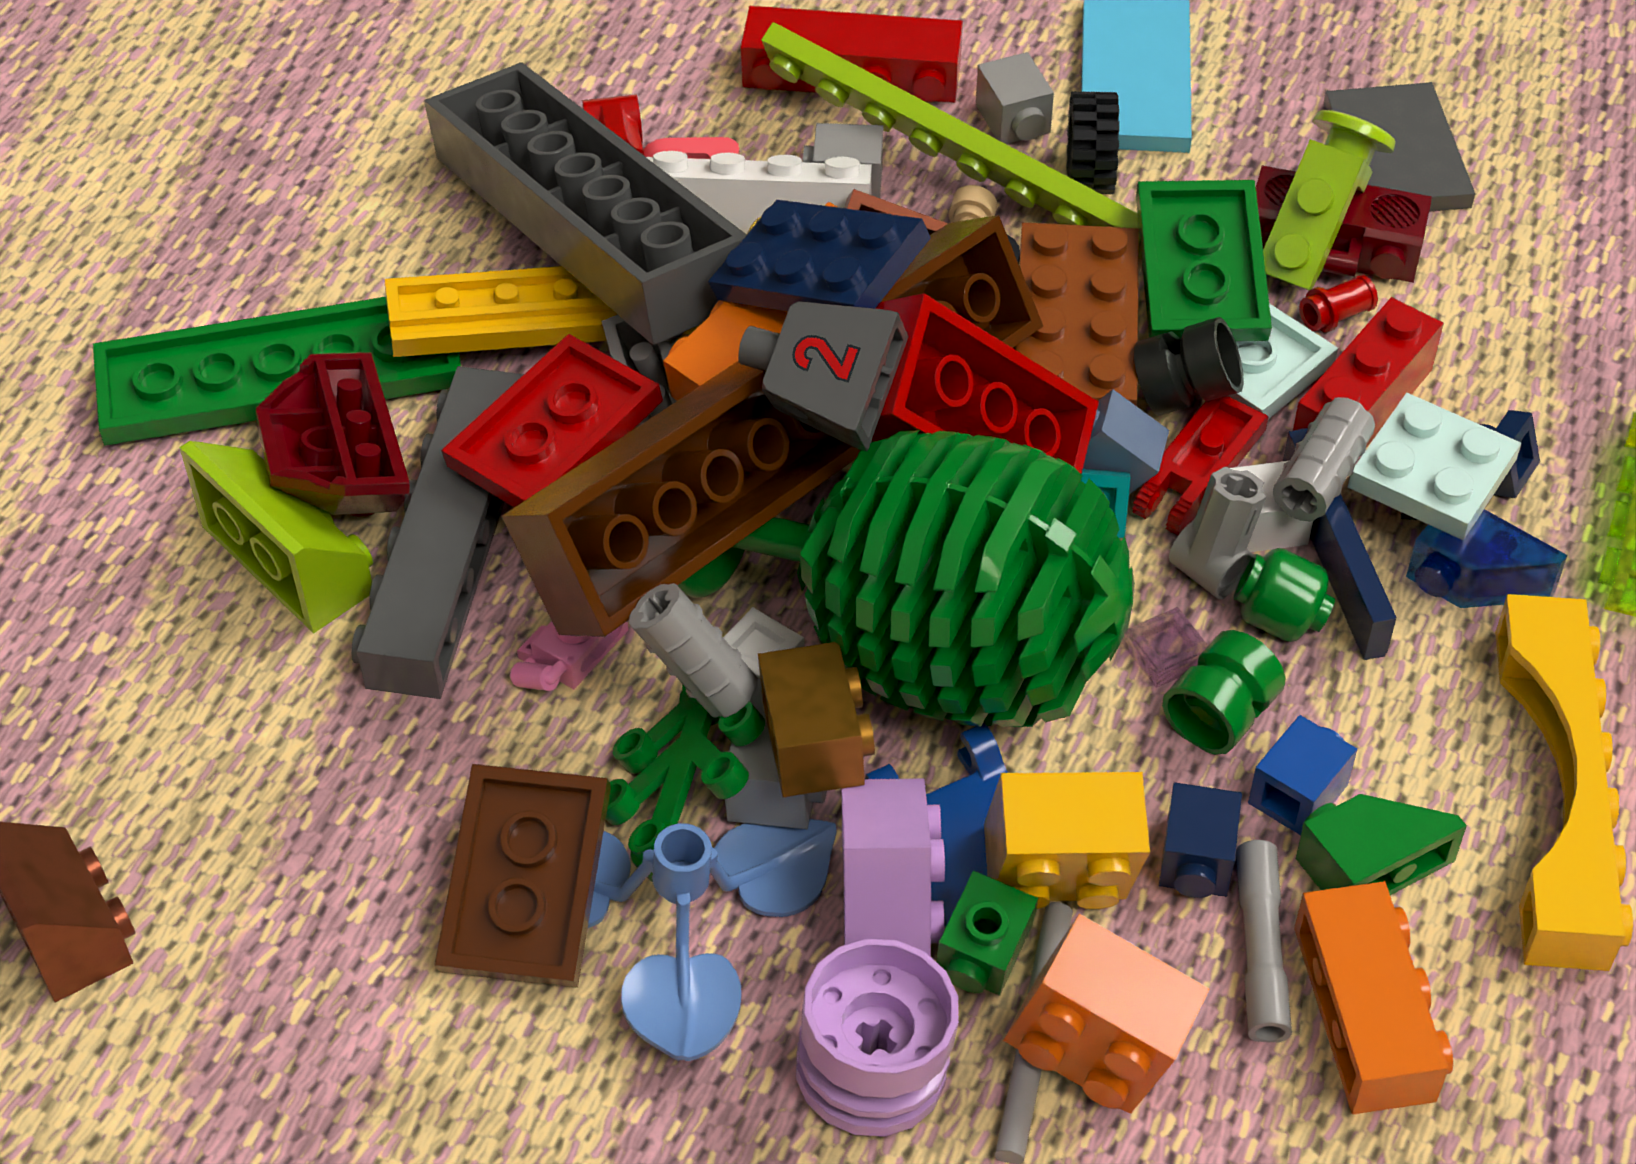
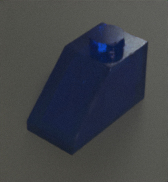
M1484 509L1464 540L1428 524L1415 540L1406 577L1416 582L1427 594L1434 597H1442L1459 608L1504 605L1507 594L1552 597L1556 592L1568 555Z

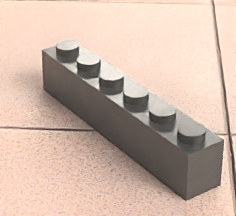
M457 366L450 389L441 390L437 402V426L434 434L427 433L423 439L420 456L422 468L418 479L410 480V492L404 500L405 516L401 527L394 526L389 535L386 570L384 575L375 576L371 586V612L366 625L360 624L357 626L353 636L352 660L354 663L360 664L365 689L441 699L505 503L495 495L447 467L441 450L524 374Z

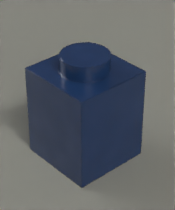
M1173 782L1159 878L1160 887L1176 889L1179 893L1192 898H1204L1210 895L1227 897L1235 862L1242 792Z

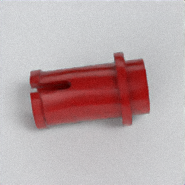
M1358 275L1353 277L1352 280L1329 289L1322 287L1313 288L1300 301L1299 312L1305 326L1312 331L1330 332L1335 330L1339 321L1364 311L1368 312L1375 309L1378 303L1377 290L1371 279L1365 275Z

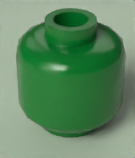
M1282 548L1272 549L1264 557L1254 554L1247 564L1234 593V600L1241 603L1240 614L1243 621L1287 642L1299 640L1309 628L1320 632L1327 622L1335 603V598L1326 594L1328 589L1327 571L1323 567Z

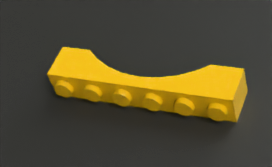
M1507 594L1495 631L1500 684L1522 704L1543 733L1556 761L1563 791V827L1561 834L1553 848L1532 869L1519 903L1524 965L1610 971L1620 946L1628 947L1631 942L1633 914L1631 906L1629 904H1621L1619 887L1622 886L1625 878L1626 854L1623 845H1614L1613 829L1618 821L1619 795L1616 788L1608 787L1606 773L1609 771L1612 762L1613 743L1610 732L1601 731L1600 718L1604 714L1606 705V684L1603 678H1595L1594 665L1598 661L1600 651L1599 628L1597 626H1589L1586 599Z

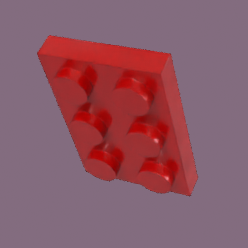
M568 334L441 451L447 467L515 508L631 432L663 401L660 386L655 381Z

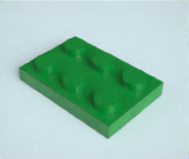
M1255 180L1138 181L1136 205L1149 338L1171 331L1179 338H1182L1185 327L1221 317L1229 326L1235 342L1269 341L1272 322Z

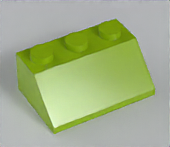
M188 441L179 447L202 527L313 634L370 596L372 578L369 567L373 565V558L366 545L356 535L350 534L346 536L335 526L329 512L270 486L265 460L254 450L197 441Z

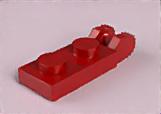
M1229 396L1208 402L1205 401L1164 451L1159 473L1143 484L1133 502L1132 512L1146 519L1163 500L1168 487L1181 493L1182 496L1170 510L1166 523V529L1178 536L1196 517L1211 474L1224 467H1237L1266 431L1269 416Z

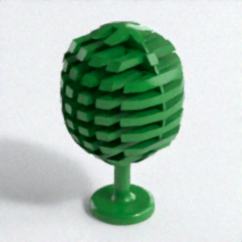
M920 430L899 431L887 439L870 443L868 452L861 450L845 478L834 485L825 501L822 498L813 513L810 524L773 517L678 585L685 595L689 597L703 598L714 594L732 577L745 550L800 562L797 575L801 590L803 591L805 586H807L804 597L809 616L815 624L813 628L821 644L835 642L840 646L845 668L857 667L863 690L874 696L879 694L881 695V700L905 711L913 708L915 709L914 713L939 721H943L945 718L961 725L982 726L983 723L987 726H992L996 723L1001 727H1032L1040 719L1044 722H1050L1069 717L1086 682L1096 673L1108 657L1110 661L1112 660L1129 626L1135 582L1132 566L1130 568L1129 549L1126 538L1124 536L1121 542L1117 536L1120 529L1115 513L1109 507V500L1090 478L1086 484L1082 482L1083 475L1074 466L1059 458L1055 459L1046 455L1042 450L1027 445L1010 443L1005 439L982 435L973 437L970 434L951 431L918 434Z

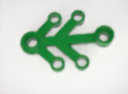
M682 685L679 704L647 733L642 728H634L624 733L617 740L612 751L615 759L629 773H641L629 784L624 779H615L609 782L611 790L606 820L611 825H620L632 818L639 809L640 804L663 784L652 819L641 823L632 832L628 841V847L631 850V861L637 868L643 862V853L649 849L654 850V843L659 833L671 825L678 824L697 767L702 771V782L718 799L731 798L746 785L749 778L748 769L732 752H721L707 738L710 726L718 723L719 729L735 746H745L757 739L762 733L766 722L762 714L750 701L738 712L728 717H712L695 698L689 697L686 687ZM681 732L680 737L657 757L658 751ZM653 872L647 877L651 882H653Z

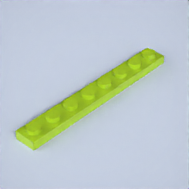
M773 22L761 39L770 60L769 66L780 77L792 83H797L801 79L816 87V92L827 102L837 107H843L847 103L862 111V116L871 125H883V131L889 132L891 128L909 136L910 143L921 152L932 157H937L939 153L957 162L956 166L959 170L976 181L984 182L988 178L1005 187V193L1017 203L1029 208L1037 204L1052 212L1053 218L1059 224L1139 228L1137 213L790 30ZM1139 238V255H1138V258L1141 259V248H1140V238Z

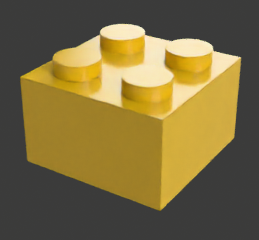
M1143 772L1001 773L984 822L987 876L1037 897L1036 909L1049 905L1050 901H1077V905L1081 908L1104 909L1115 906L1119 903V899H1127L1150 854Z

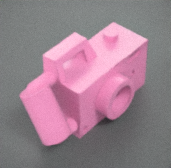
M552 621L547 626H540L517 650L518 658L524 662H517L512 667L510 673L512 683L520 688L552 691L561 682L574 690L629 630L628 621L605 637L558 635Z

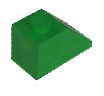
M1359 794L1337 806L1335 803L1322 805L1306 818L1302 826L1303 829L1295 859L1320 890L1385 881L1389 894L1392 895L1455 862L1467 825L1459 815Z

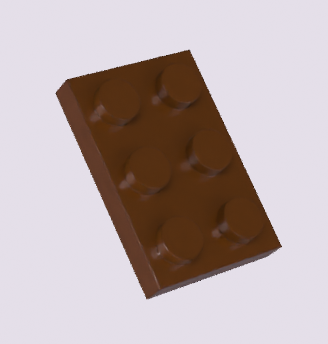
M472 764L435 960V967L440 972L578 988L611 790L608 778Z

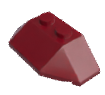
M371 352L310 354L300 364L299 372L284 380L256 407V423L270 486L333 515L349 514L356 517H366L383 512H397L409 495L410 481Z

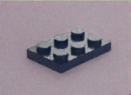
M776 199L763 212L760 220L740 244L728 254L727 259L709 279L708 283L717 300L788 312L789 307L793 303L798 301L875 309L931 237L922 218Z

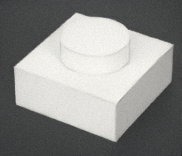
M754 607L723 637L733 649L739 650L741 659L757 678H760L758 653L804 647L803 636Z

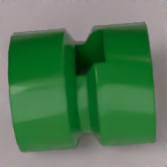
M1236 630L1222 631L1199 655L1197 665L1188 668L1164 694L1162 707L1165 716L1173 729L1182 738L1207 753L1214 755L1226 754L1235 747L1253 726L1254 718H1257L1283 691L1286 681L1283 666L1275 654L1258 639Z

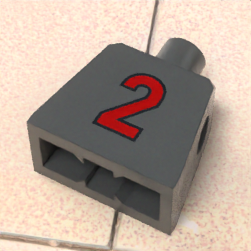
M798 301L789 307L780 334L749 326L745 330L740 342L738 361L741 365L766 371L762 382V390L775 409L856 449L868 452L909 336L898 312Z

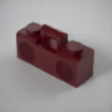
M1261 166L1256 185V195L1263 250L1296 171ZM1367 185L1364 193L1356 190L1322 271L1355 277L1356 272L1375 275L1383 279H1396L1414 283L1432 196Z

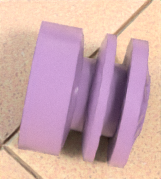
M868 938L838 947L816 965L805 986L802 1023L797 1046L796 1080L806 1103L824 1121L854 1135L885 1137L913 1128L934 1110L945 1087L947 1070L950 1064V1053L954 1046L959 1022L958 995L946 970L925 951L898 940Z

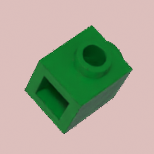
M972 871L938 946L936 962L946 970L953 985L971 993L979 994L987 990L999 996L1001 995L1032 928L1038 903L1037 897L979 872Z

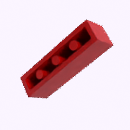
M749 5L741 43L742 87L817 93L816 87L801 79L797 83H792L780 77L770 68V60L761 39L774 22L923 101L956 103L961 65L963 20Z

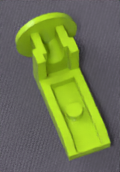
M1332 110L1318 111L1312 120L1316 126L1327 131L1329 134L1324 144L1309 140L1263 250L1266 275L1308 291L1313 288L1322 272L1355 191L1364 193L1373 172L1369 165L1375 151L1393 153L1395 147V139L1380 127L1361 118Z

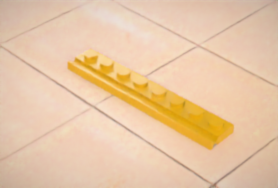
M562 266L385 279V296L393 357L557 345L568 334L583 342L607 341L602 321L618 315ZM698 326L685 331L682 335L691 334Z

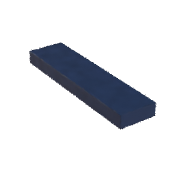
M1308 428L1288 432L1283 461H1290L1295 453L1296 443L1303 440ZM1340 493L1339 496L1334 498L1326 513L1313 521L1310 538L1323 568L1327 571L1328 580L1363 660L1385 657L1397 617Z

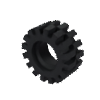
M1071 91L1067 126V176L1100 194H1114L1117 182L1118 135L1120 131V121H1118L1119 98L1117 92Z

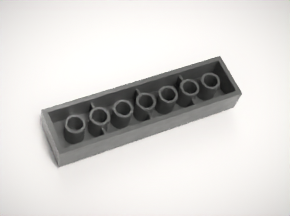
M523 62L424 100L437 159L652 345L662 341L674 340L685 331L701 325L709 317L713 307L719 300H717L708 281L727 259L728 254L740 244L747 234Z

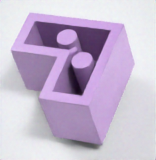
M924 778L865 779V785L842 788L844 945L867 938L898 940L925 951L931 957V944L939 943L944 933L943 901H931V882H944L945 854L944 840L941 839L940 805H927Z

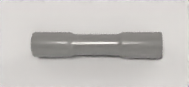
M1250 840L1240 844L1236 849L1239 904L1244 915L1247 958L1245 995L1248 1036L1255 1042H1283L1292 1035L1288 978L1283 970L1278 910L1281 904L1278 853L1277 847L1269 841Z

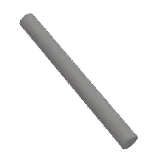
M1052 902L1045 906L1028 993L1038 974L1070 928L1073 911L1066 904ZM1016 1049L995 1152L997 1160L1012 1164H1022L1024 1162L1042 1069L1034 1067L1024 1060L1018 1049Z

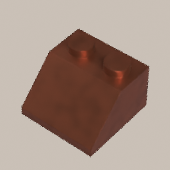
M0 822V895L54 1002L56 1003L134 964L124 939L136 934L135 929L119 897L116 896L105 902L98 888L109 882L92 847L90 846L78 851L66 827Z

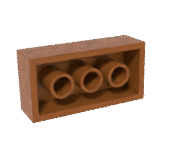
M1022 222L1019 266L1043 327L1015 346V350L1097 401L1114 389L1135 406H1137V374L1134 348L1138 341L1139 228Z

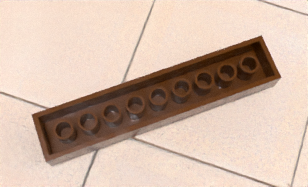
M999 215L950 222L931 234L927 244L881 300L883 302L925 293L1012 348L1043 327ZM737 361L501 517L558 635L605 637L629 620L630 614L638 601L651 589L661 584L669 585L674 583L679 585L854 461L861 450L775 409L762 390V382L766 371L741 365Z

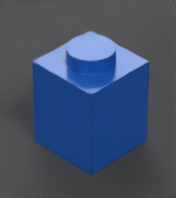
M1299 715L1255 767L1248 804L1301 835L1302 826L1306 818L1322 805L1334 803L1348 786L1358 748L1347 743L1334 730L1320 727Z

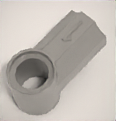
M1224 467L1211 474L1195 520L1181 531L1169 553L1170 563L1218 599H1224L1236 589L1247 564L1254 556L1253 553L1247 550V546L1267 497L1262 489L1264 482L1248 470L1238 471Z

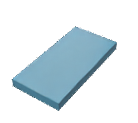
M1083 0L1081 92H1117L1119 98L1118 121H1120L1118 141L1119 149L1190 153L1192 139L1190 0Z

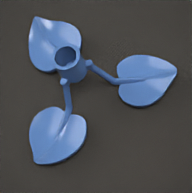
M810 819L808 829L746 823L728 831L720 838L715 848L712 847L708 835L697 826L685 823L674 824L659 833L654 843V850L649 849L643 853L642 864L631 876V862L623 843L614 835L606 831L603 832L588 928L596 926L605 918L610 899L616 902H625L651 872H653V885L656 891L669 902L676 904V958L668 955H651L633 966L625 976L622 985L621 1005L627 1023L639 1037L671 1058L692 1061L709 1054L726 1039L735 1025L740 1011L741 983L732 964L721 955L708 953L689 958L690 902L698 899L705 893L711 874L723 891L729 892L738 888L742 903L754 913L764 916L785 917L806 910L819 898L825 886L836 837L835 823Z

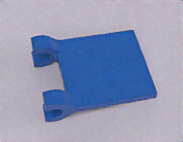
M985 723L982 726L966 730L960 735V739L965 747L958 750L957 756L969 776L926 794L927 805H940L941 839L944 840L945 880L944 882H931V901H943L945 928L972 871L974 870L987 876L984 822L1001 773H1008L996 739ZM891 764L867 773L865 779H899Z

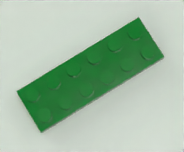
M386 296L93 343L99 431L105 446L256 421V407L284 380L299 372L300 364L310 354L371 352L385 399L450 389L457 366H461L459 352L393 357Z

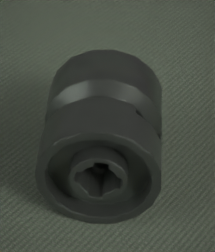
M1221 317L1185 327L1182 338H1179L1171 331L1136 342L1134 361L1140 388L1152 412L1158 416L1193 406L1195 396L1197 395L1208 402L1242 392L1244 376L1240 354L1229 326Z

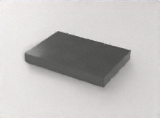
M1432 82L1326 91L1323 103L1325 110L1338 111L1366 120L1385 130L1395 139L1393 153L1375 151L1369 165L1373 172L1367 185L1432 196L1429 212L1472 208L1476 193Z

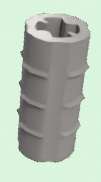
M1334 398L1323 406L1315 421L1309 423L1303 440L1296 443L1295 453L1290 461L1284 463L1282 473L1273 488V497L1276 504L1283 508L1290 517L1300 521H1314L1316 518L1323 516L1334 498L1340 495L1344 481L1353 474L1354 465L1358 458L1365 453L1366 445L1375 429L1373 416L1364 409L1362 404L1349 398Z
M674 583L669 585L661 584L641 597L630 614L629 624L647 644L646 648L648 651L656 654L667 666L666 670L670 676H676L686 687L689 697L695 698L712 717H728L743 708L757 689L758 678L741 659L739 650L733 649L722 637V631L719 627L712 626L705 618L699 604H693L678 585Z

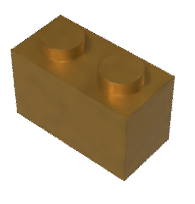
M835 642L758 653L762 704L782 798L865 785L863 756L875 755L872 724L868 713L861 715L856 713L855 708L863 707L859 673L857 667L845 668L840 646Z

